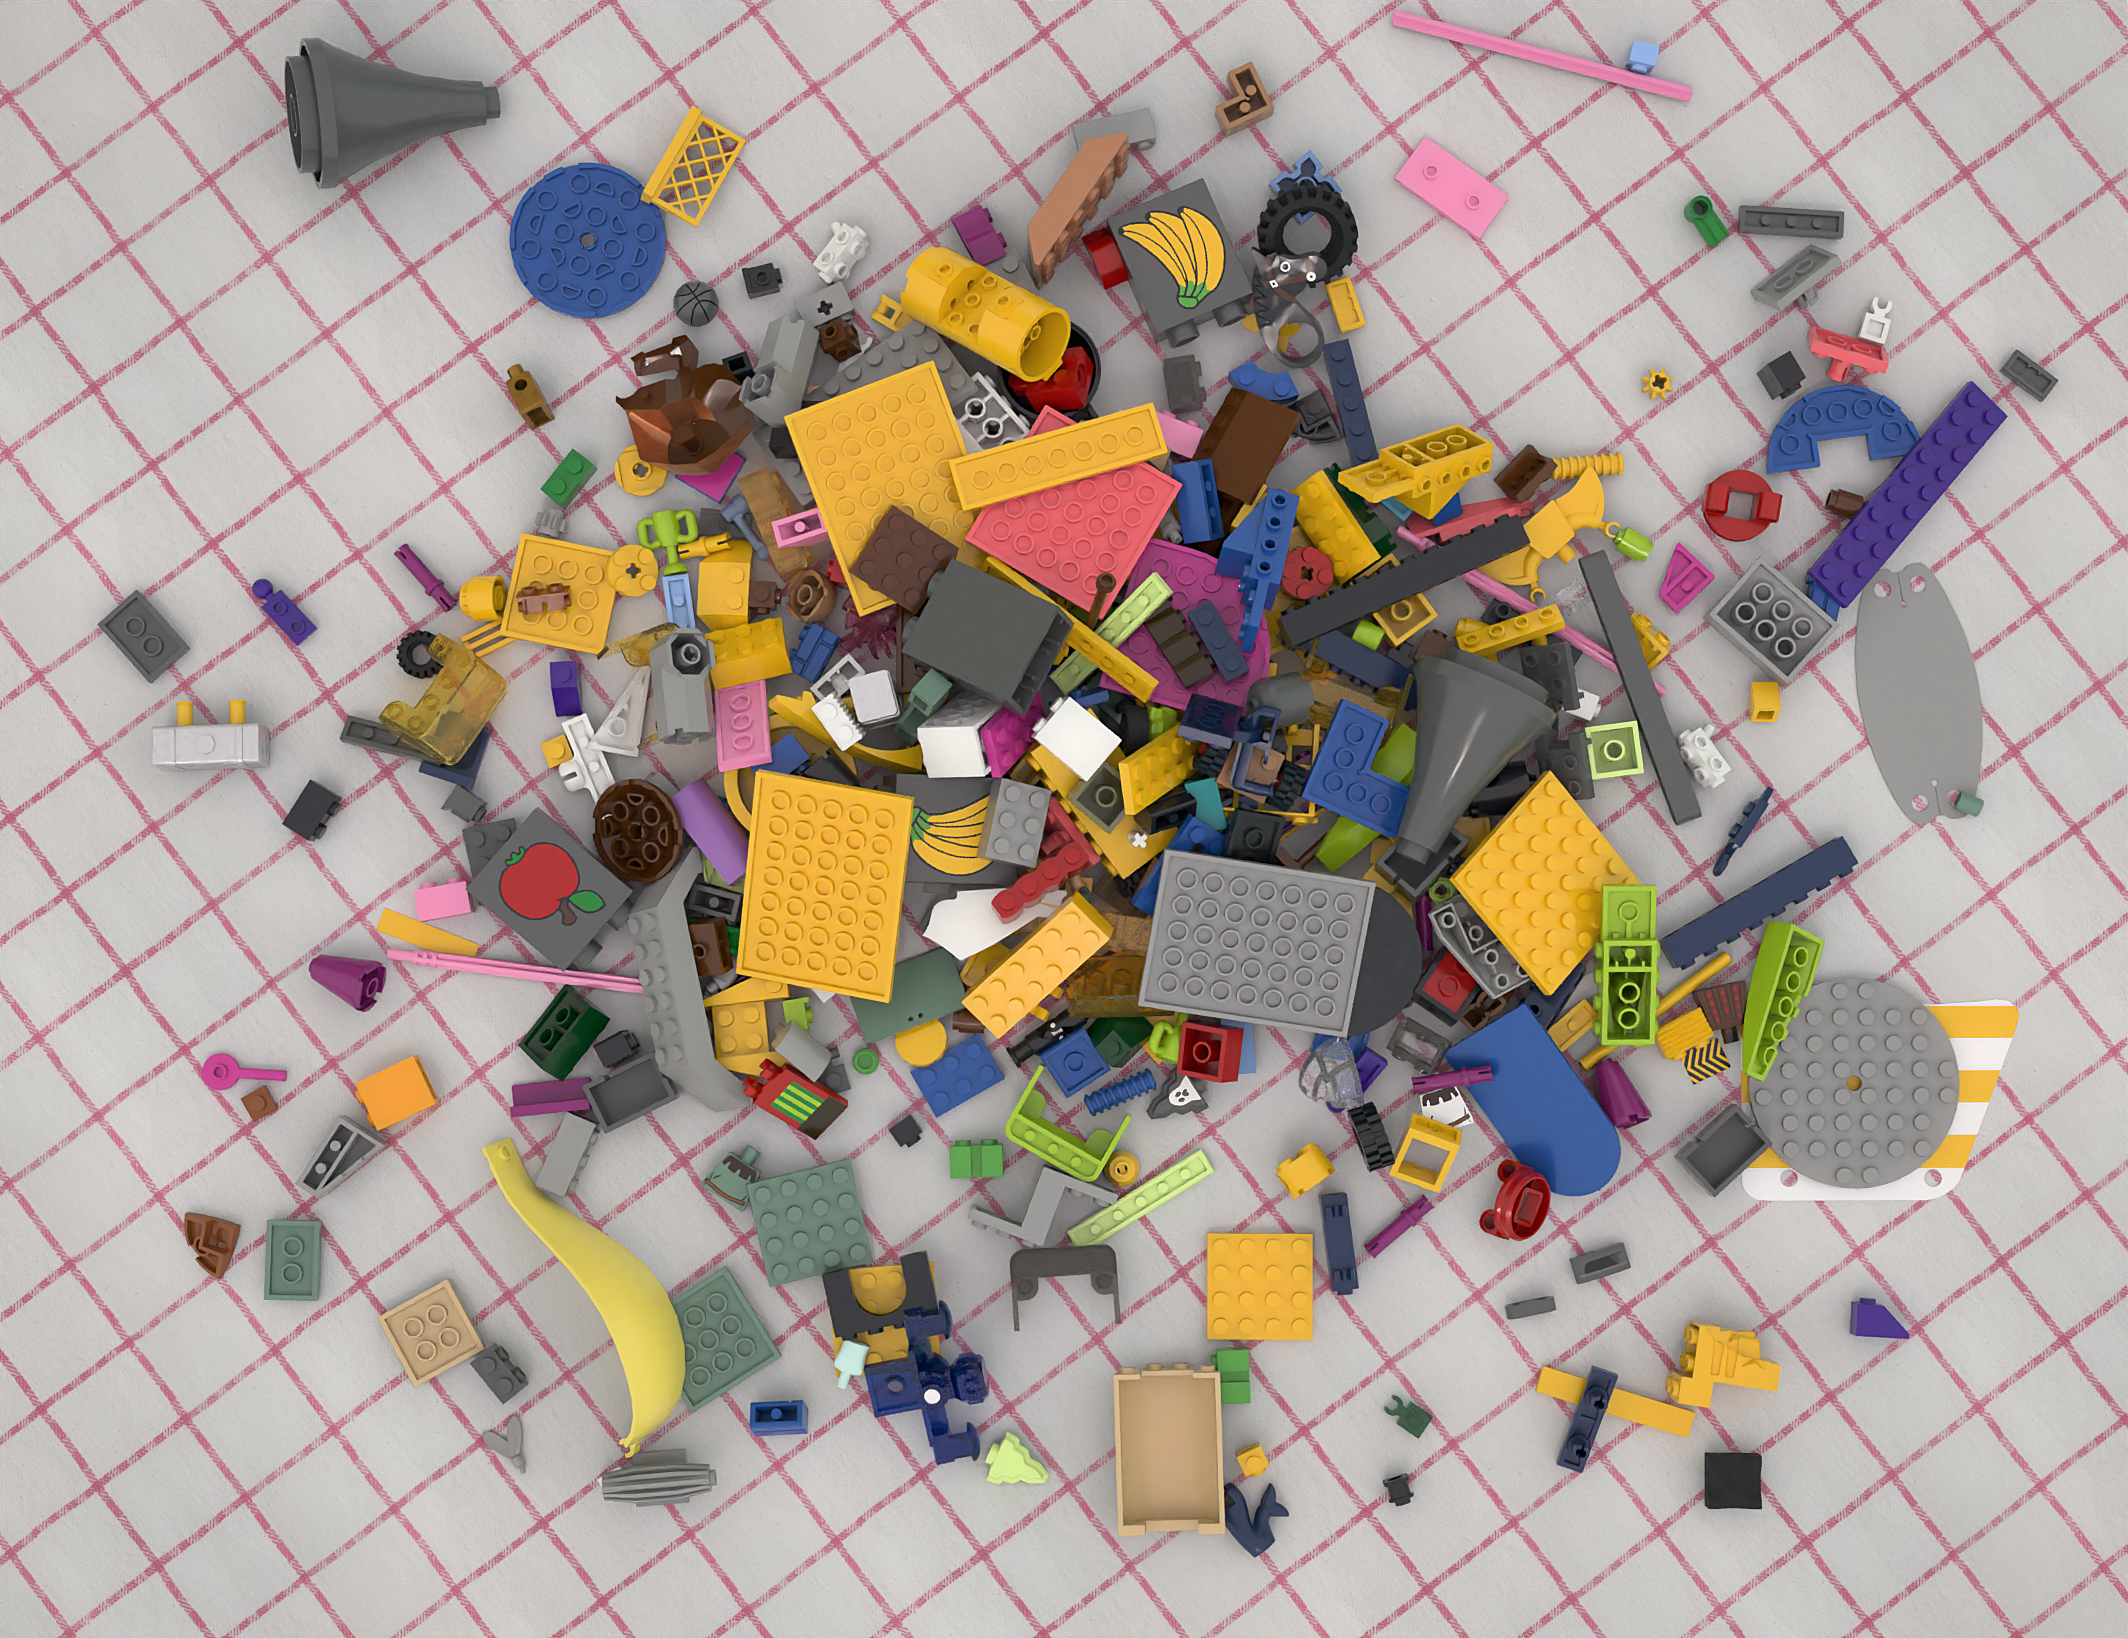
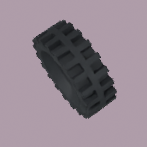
M1307 182V186L1298 187V183L1292 184L1291 190L1285 192L1281 189L1278 191V197L1274 200L1270 198L1265 212L1261 211L1259 216L1260 224L1257 226L1258 244L1260 251L1263 253L1276 248L1278 252L1286 255H1297L1288 249L1283 240L1284 227L1289 219L1297 213L1305 211L1317 212L1324 216L1331 226L1332 233L1325 249L1319 252L1323 255L1326 262V275L1318 281L1307 282L1310 288H1316V283L1324 281V284L1327 285L1331 283V277L1335 275L1338 277L1342 276V269L1346 265L1350 266L1352 264V255L1354 252L1357 253L1358 229L1350 205L1342 199L1340 193L1337 191L1333 193L1324 184L1321 187H1316L1313 182Z

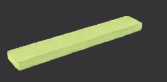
M1157 572L1152 573L1094 632L1117 649L1173 591ZM1075 650L1050 677L1064 695L1068 696L1069 692L1074 691L1098 667Z
M1199 1149L1116 1201L1115 1205L1110 1204L1108 1208H1103L1066 1232L1078 1252L1082 1254L1215 1171L1202 1150Z

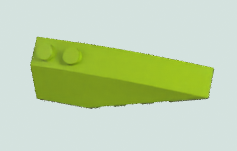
M1400 722L1379 746L1369 769L1410 788L1413 775L1416 732ZM1340 815L1335 825L1330 826L1314 856L1333 873L1371 843L1380 833Z
M1768 921L1753 969L1747 996L1742 1043V1072L1764 1082L1778 1055L1776 1048L1779 1042L1785 1041L1789 1033L1787 1027L1791 1019L1796 1018L1800 1012L1798 1005L1802 997L1807 998L1811 990L1825 943L1821 938L1792 923Z

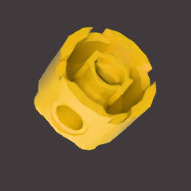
M1313 1142L1296 1153L1299 1158L1293 1160L1290 1157L1275 1168L1278 1172L1276 1176L1284 1184L1293 1200H1296L1336 1171L1318 1144L1315 1146Z

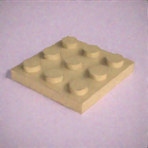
M449 1278L377 1317L414 1387L419 1386L486 1348Z

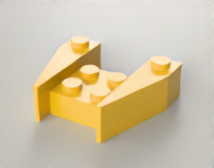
M751 977L703 1000L705 1010L712 1009L717 1055L715 1060L730 1072L762 1078L760 1073L763 1071L759 1065L766 1058L779 1067H782L786 1062L796 1068L777 1051L772 1052L767 1002L792 1000L791 984Z

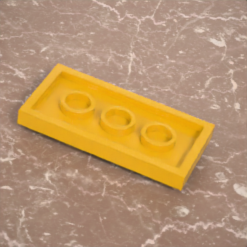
M1323 470L1318 471L1289 492L1300 496L1295 517L1315 547L1328 557L1332 565L1333 574L1340 584H1343L1381 558Z

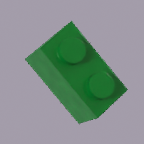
M572 448L540 490L566 510L596 472L597 468Z

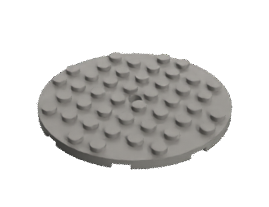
M1860 978L1834 979L1813 985L1807 998L1802 997L1798 1005L1800 1012L1796 1018L1791 1019L1787 1027L1789 1033L1785 1041L1779 1042L1776 1048L1778 1055L1764 1082L1750 1076L1747 1077L1751 1112L1759 1129L1773 1143L1770 1148L1789 1167L1810 1179L1830 1186L1853 1189L1871 1188L1899 1180L1919 1168L1934 1154L1947 1136L1953 1123L1958 1105L1960 1081L1957 1060L1952 1044L1936 1017L1922 1003L1905 991L1892 985ZM1853 1075L1858 1077L1861 1082L1858 1089L1854 1091L1847 1087V1079Z

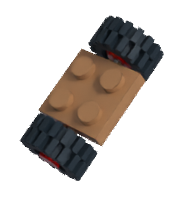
M1200 741L1192 766L1194 769L1211 777L1217 774L1215 782L1261 804L1265 801L1267 804L1284 812L1288 811L1290 806L1292 807L1294 804V800L1298 798V793L1302 789L1301 786L1305 782L1306 769L1288 760H1284L1285 755L1271 749L1267 765H1265L1263 760L1266 750L1256 747L1253 749L1246 780L1267 785L1273 783L1274 798L1271 799L1270 797L1237 790L1230 785L1229 778L1239 742L1232 741L1230 749L1219 750L1209 746V743Z

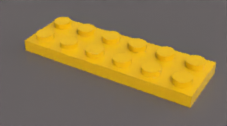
M1180 723L1119 762L1125 814H1137L1198 771L1193 768L1192 763L1194 762L1193 758L1196 755V750L1199 748L1200 741L1189 742L1183 739V736L1177 735Z

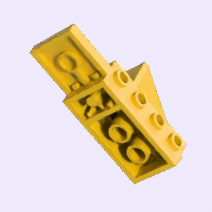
M1457 423L1382 448L1379 452V459L1339 472L1338 482L1372 503H1378L1383 499L1394 496L1395 500L1430 520L1436 516L1470 478L1491 471L1494 443Z

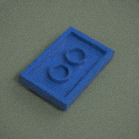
M979 1033L946 1051L937 1062L935 1061L929 1064V1066L919 1067L910 1072L936 1118L1005 1079Z

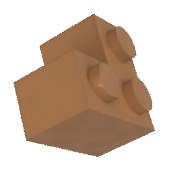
M1252 61L1228 72L1226 81L1234 98L1216 106L1214 114L1225 138L1271 117L1274 106Z

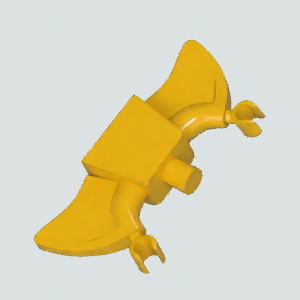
M1588 467L1576 485L1567 494L1555 501L1551 500L1523 525L1531 543L1525 548L1479 567L1478 570L1499 583L1514 586L1530 584L1529 597L1532 602L1535 603L1533 595L1537 591L1541 592L1545 600L1546 593L1537 583L1539 581L1537 569L1543 559L1548 560L1556 553L1566 565L1577 555L1567 542L1575 536V531L1583 527H1590L1594 530L1599 528L1603 535L1612 538L1616 536L1609 534V526L1613 525L1620 528L1616 522L1601 521L1604 512V493L1595 470L1592 467Z

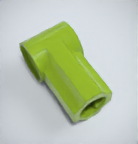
M1362 619L1354 632L1352 640L1376 651L1386 630Z

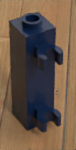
M1339 1192L1318 1195L1330 1289L1332 1292L1337 1291V1295L1353 1294V1289H1359L1347 1193Z

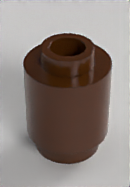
M1831 489L1826 499L1825 509L1830 510L1831 514L1851 520L1866 502H1863V496L1842 489L1837 491Z
M967 1008L953 1013L952 1030H959V1033L984 1034V1028L986 1027Z

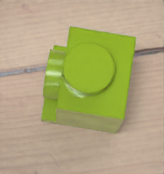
M804 997L782 1001L786 1025L792 1020L810 1034L809 1023H814L812 1008H807L806 1003L811 1002V998Z

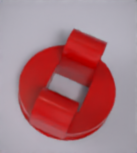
M1732 470L1722 474L1712 483L1705 485L1701 511H1703L1707 525L1716 535L1729 541H1746L1762 533L1770 523L1779 522L1783 495L1774 493L1769 484L1754 472ZM1730 492L1753 495L1749 520L1724 516L1728 510Z
M1504 1160L1497 1169V1176L1503 1182V1185L1498 1192L1494 1210L1488 1209L1484 1211L1480 1216L1479 1225L1484 1232L1505 1240L1512 1238L1515 1241H1523L1532 1237L1544 1223L1550 1207V1187L1546 1178L1540 1173H1535L1534 1168L1513 1160ZM1527 1191L1528 1193L1524 1205L1522 1207L1519 1218H1516L1525 1192Z

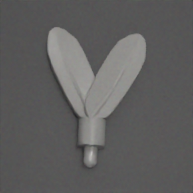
M512 1416L508 1422L507 1441L494 1432L487 1431L482 1434L485 1443L490 1448L511 1459L516 1469L519 1468L522 1474L526 1472L523 1466L525 1462L522 1456L519 1455L522 1443V1427L517 1416Z

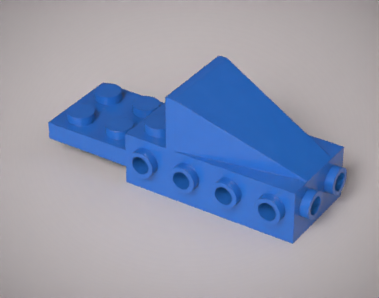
M1269 488L1267 495L1223 542L1214 572L1215 574L1240 580L1237 592L1242 593L1240 603L1245 604L1237 640L1242 641L1240 651L1251 653L1260 626L1263 609L1271 611L1279 589L1299 502V495L1287 493L1281 489Z

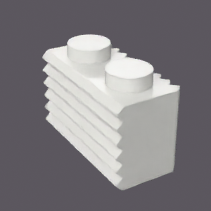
M834 691L811 707L842 752L866 735V731H863L860 722H856L857 718H854V714L850 713L851 709H847V705L844 704V700H841V696H838V692Z

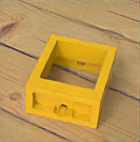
M1413 1112L1395 1150V1164L1390 1165L1389 1175L1399 1180L1419 1185L1424 1189L1439 1192L1459 1150L1463 1130ZM1412 1138L1447 1150L1438 1172L1403 1160Z

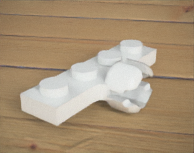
M585 713L561 723L573 749L574 757L560 764L559 773L561 777H565L576 772V777L563 782L566 789L570 792H575L582 788H588L595 804H597L603 792L616 782L603 752L587 749L595 733ZM607 814L602 818V820H604V818L607 816H611V814Z

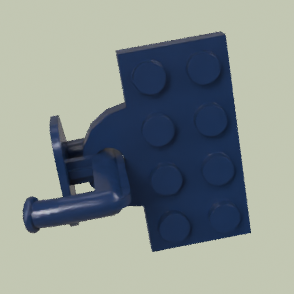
M1192 693L1177 735L1183 736V739L1189 742L1202 741L1209 743V746L1219 750L1230 749L1232 741L1239 742L1229 778L1230 785L1237 790L1273 799V783L1267 785L1246 780V775L1254 747L1266 750L1263 764L1267 765L1281 709L1260 706L1246 717L1242 715V706ZM1262 717L1274 720L1272 731H1264V727L1260 724Z

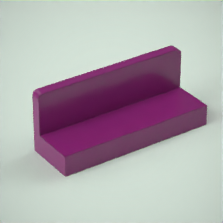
M584 1077L565 1079L563 1082L556 1080L513 1085V1106L510 1107L511 1118L592 1109L582 1088L583 1085L591 1082V1078Z

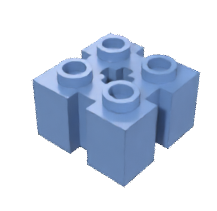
M1311 150L1292 165L1295 169L1293 173L1289 175L1285 170L1268 184L1276 197H1278V191L1281 189L1286 192L1292 189V184L1298 183V187H1301L1299 185L1301 182L1304 185L1307 182H1313L1316 187H1321L1324 184L1333 193L1337 191L1341 194L1342 192L1331 175L1325 179L1321 175L1319 170L1322 169L1323 165ZM1305 211L1297 213L1293 218L1301 226L1317 212Z

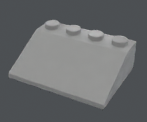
M1761 556L1703 617L1706 622L1771 679L1778 682V685L1781 687L1788 685L1840 626Z

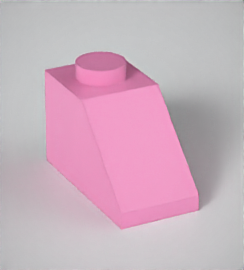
M818 507L771 522L779 548L809 546L829 540Z

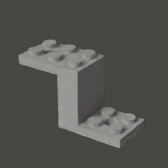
M1044 1164L1022 1223L972 1205L968 1218L972 1220L971 1224L985 1230L987 1226L997 1229L996 1234L1011 1239L1012 1235L1021 1238L1022 1244L1036 1249L1037 1245L1043 1246L1065 1186L1069 1188L1068 1193L1081 1198L1084 1197V1194L1094 1197V1203L1107 1208L1109 1203L1116 1204L1119 1195L1117 1191L1093 1182L1081 1181L1067 1172Z

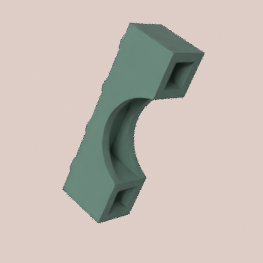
M931 668L918 682L907 699L911 703L897 721L892 731L894 735L910 748L915 747L919 742L917 728L942 708L952 687V684L944 674L936 672Z

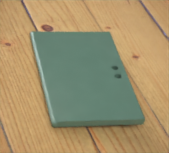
M944 947L895 965L892 998L889 1003L850 996L867 1045L966 1008L961 1003L966 992L952 953Z

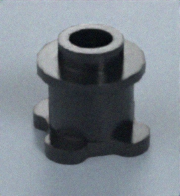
M1407 1473L1383 1480V1485L1387 1487L1390 1495L1389 1503L1402 1506L1411 1502L1410 1498L1414 1496V1492L1410 1491Z

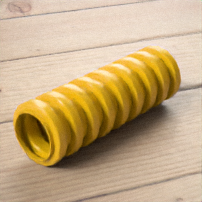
M1610 452L1606 456L1604 453H1600L1599 456L1592 454L1591 457L1586 454L1583 457L1576 455L1575 458L1568 456L1567 459H1564L1563 456L1557 460L1555 457L1551 458L1558 465L1551 476L1553 481H1556L1558 478L1565 480L1566 477L1573 479L1574 476L1579 479L1588 467H1592L1597 476L1601 474L1602 477H1605L1606 474L1613 476L1614 473L1622 475L1624 471L1623 455L1620 452H1616L1615 455Z

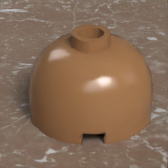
M810 569L809 571H800L792 578L787 588L786 594L790 596L789 603L786 602V608L789 614L796 620L817 623L828 618L833 613L837 604V589L831 583L830 578L819 571Z

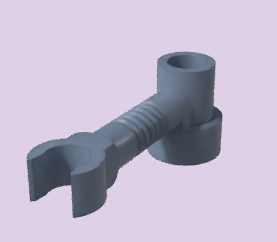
M738 493L731 498L732 502L722 508L720 512L728 523L731 521L735 522L764 561L771 556V553L743 517L751 509Z

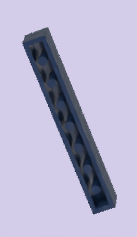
M1836 837L1657 942L1660 943V948L1672 968L1681 967L1682 970L1687 969L1696 963L1694 958L1701 954L1707 957L1719 950L1717 945L1726 941L1729 944L1741 937L1739 932L1746 928L1752 931L1764 924L1763 918L1769 915L1774 918L1786 911L1784 906L1791 902H1794L1796 905L1809 898L1807 893L1815 888L1817 892L1831 885L1829 880L1839 876L1841 879L1854 872L1852 867L1857 865L1858 861L1844 837Z

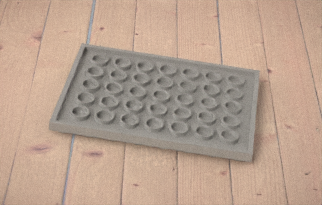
M1165 848L1137 1000L1138 1006L1347 1038L1376 882Z

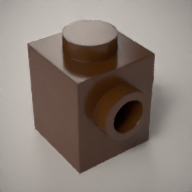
M749 580L748 607L750 610H754V614L769 615L770 611H777V604H781L782 589L778 588L777 583L774 581Z

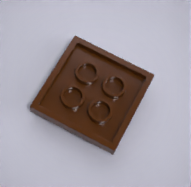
M891 504L848 572L916 615L928 597L927 589L931 578L939 570L945 571L959 548Z

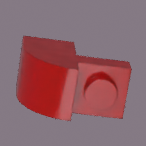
M1105 227L1081 237L1083 245L1092 259L1096 275L1105 290L1129 280L1112 235L1108 234Z

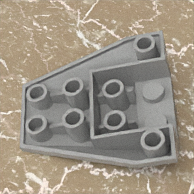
M1460 892L1438 903L1428 913L1438 938L1491 999H1496L1531 980L1530 976Z

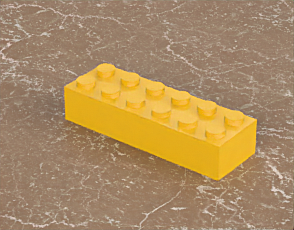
M1076 891L966 991L961 1003L999 1039L1111 938L1114 927Z

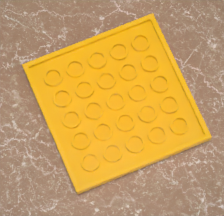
M1551 770L1542 773L1449 879L1544 995H1552L1594 946L1595 942L1599 940V935H1601L1602 884H1642Z

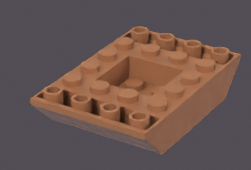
M1122 132L1087 139L1028 224V253L1036 287L1040 288L1043 283L1046 285L1049 283L1055 273L1053 270L1056 263H1062L1070 251L1068 248L1072 240L1077 242L1084 231L1082 226L1087 219L1091 221L1099 209L1096 205L1100 199L1103 198L1105 200L1113 189L1114 179L1116 177L1120 179L1126 171L1129 160L1127 158L1129 155L1128 149L1130 147L1128 145L1129 135Z

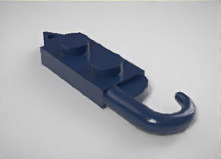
M1768 786L1759 799H1755L1754 802L1750 800L1744 807L1742 814L1745 816L1739 824L1736 822L1728 833L1730 839L1713 867L1712 873L1714 876L1718 877L1723 873L1734 852L1745 843L1769 805L1767 802L1774 790Z

